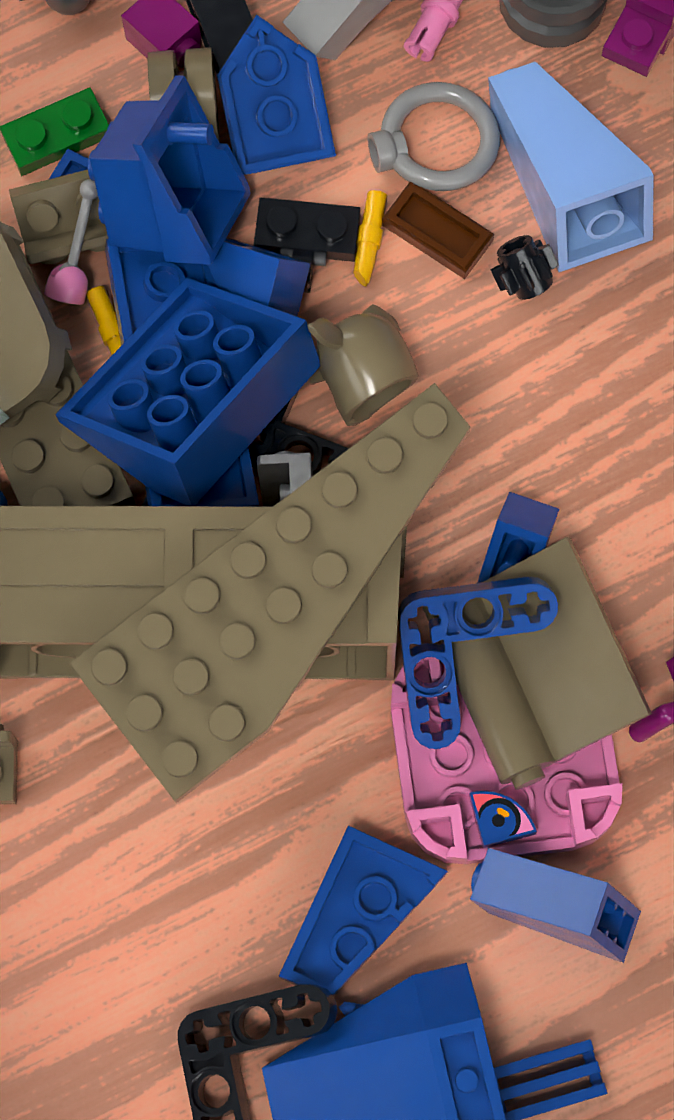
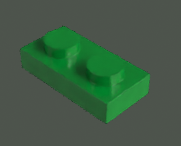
M91 87L1 125L0 131L22 177L61 160L67 149L77 153L99 143L105 135L109 124Z

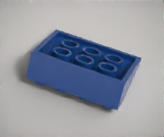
M186 278L55 415L61 424L152 491L187 506H195L320 367V360L305 319Z

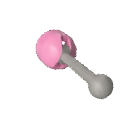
M91 179L84 180L80 185V194L83 198L68 262L58 265L51 271L44 292L47 297L68 304H84L88 290V279L77 265L92 201L98 197L95 181Z

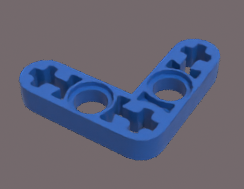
M522 577L437 588L411 593L402 600L398 608V625L409 718L414 737L421 745L429 749H441L453 743L460 733L461 721L452 642L545 629L554 621L558 612L556 596L546 581L538 577ZM536 592L540 600L546 601V604L537 606V614L533 616H528L523 607L508 608L511 619L503 621L504 611L498 596L507 594L506 598L509 605H516L526 602L527 593ZM476 597L487 599L493 605L490 618L481 624H471L462 617V610L465 604L470 599ZM427 606L431 615H438V618L429 620V632L432 643L421 644L417 623L408 621L409 618L417 616L418 607ZM440 640L443 641L441 645L434 644ZM410 644H416V645H418V646H415V647H413V648H411V649H410V647H409ZM427 657L439 659L445 665L442 677L433 683L419 681L414 676V668L421 659ZM448 692V696H442V694ZM416 696L422 697L419 700H416ZM426 697H437L442 719H450V721L441 723L440 732L431 733L427 724H421L429 721L430 718Z

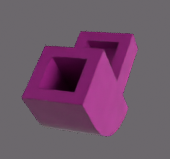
M627 0L625 8L603 46L601 56L647 77L659 53L665 54L674 37V0Z

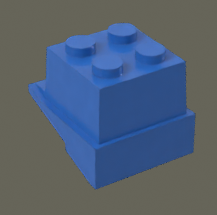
M175 75L160 100L126 101L114 121L110 122L105 135L97 147L91 151L88 159V174L90 179L95 181L99 197V219L106 226L110 246L163 252L165 262L211 265L251 194L249 184L229 145L219 143L214 133L213 125L209 123L187 79L181 75Z

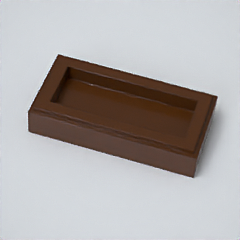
M412 182L408 183L382 218L383 227L463 279H466L494 240V233Z

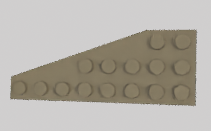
M435 383L69 663L176 803L270 731L280 716V712L310 671V667L329 639L333 637L381 565L383 558L396 539L400 537L430 488L434 486L469 434V424Z

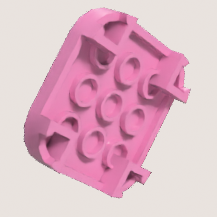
M435 657L421 659L414 668V676L423 683L436 682L442 677L445 665ZM404 667L401 668L394 684H392L391 719L405 819L411 837L426 854L444 863L472 864L483 862L488 848L519 857L572 851L593 844L609 830L622 804V783H619L612 734L542 769L545 774V778L528 787L515 790L512 782L508 784L500 783L458 686L457 694L461 725L460 733L456 740L449 746L441 749H429L416 740L409 718ZM448 692L442 694V696H448ZM416 696V700L422 698L421 696ZM426 697L430 718L429 721L421 724H427L431 733L440 732L441 723L450 721V719H442L437 697ZM490 791L513 799L531 817L537 830L536 835L483 848L469 793Z

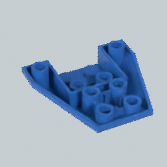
M467 963L408 977L334 1023L328 1031L311 1037L262 1068L273 1120H506L485 1029Z

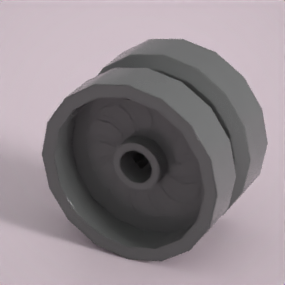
M499 0L500 12L508 27L526 42L544 48L567 47L586 39L599 26L606 9L607 0Z

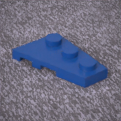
M348 826L283 965L279 978L296 986L305 984L326 988L334 997L447 875L448 871Z

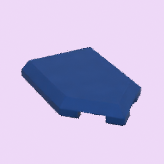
M256 15L217 75L232 153L243 174L247 175L335 157L336 153L316 55L300 44L295 43L275 29L270 23Z

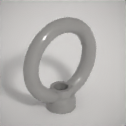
M429 82L414 86L400 94L387 109L382 121L381 130L369 133L367 140L371 161L377 173L394 169L402 178L424 189L452 191L475 183L489 171L498 155L500 132L496 117L491 108L477 94L456 84ZM432 102L453 104L466 111L474 119L480 132V145L476 155L464 166L449 171L432 170L416 163L408 155L407 143L401 131L403 121L411 111L421 105Z

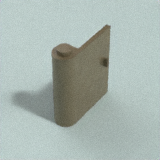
M565 537L484 581L491 582L522 577H538L546 581L552 588L558 602L557 615L549 626L534 632L452 642L458 689L500 783L508 784L512 782L515 790L528 787L545 778L542 769L652 714L570 537ZM536 592L527 593L526 602L516 605H509L506 598L507 594L498 596L504 611L503 621L511 619L508 608L523 607L528 616H533L537 614V606L546 604V601L539 599ZM476 597L470 599L463 607L462 617L471 624L484 623L490 618L493 605L484 598ZM423 606L428 621L438 618V615H431L427 606ZM442 640L438 641L439 645L443 643Z

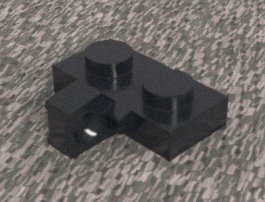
M259 198L254 246L311 263L304 288L305 293H310L314 265L326 267L327 259L355 262L360 207Z

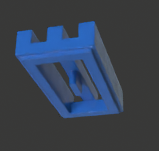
M591 1039L495 1067L494 1072L505 1119L523 1120L608 1094L605 1083H603L600 1075L601 1071L598 1061L595 1059ZM582 1055L585 1065L500 1089L498 1079ZM582 1077H589L591 1087L507 1112L504 1103L506 1100Z

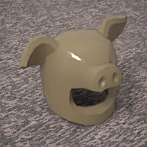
M372 304L362 314L350 316L335 325L326 318H318L313 323L307 325L309 332L317 339V354L320 360V367L309 378L311 384L326 381L334 397L336 407L347 426H356L369 419L381 407L412 386L419 377L414 360L399 332L400 328L396 319L377 305Z

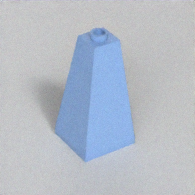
M532 62L488 77L491 110L496 117L499 132L546 244H550L559 266L556 267L558 272L653 240L654 175L648 165L538 63Z

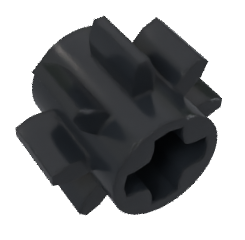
M523 235L509 240L498 249L497 260L500 265L492 268L491 272L500 291L507 290L509 296L516 293L519 299L526 300L534 298L550 288L553 283L551 279L553 275L550 270L556 268L559 264L550 244L543 245L541 240L534 242L531 236Z

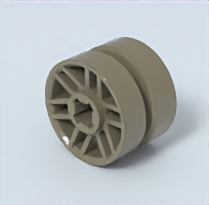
M212 47L186 49L184 71H179L174 50L148 52L150 101L161 99L175 75L185 76L209 123L213 125L214 133L219 141L218 106Z

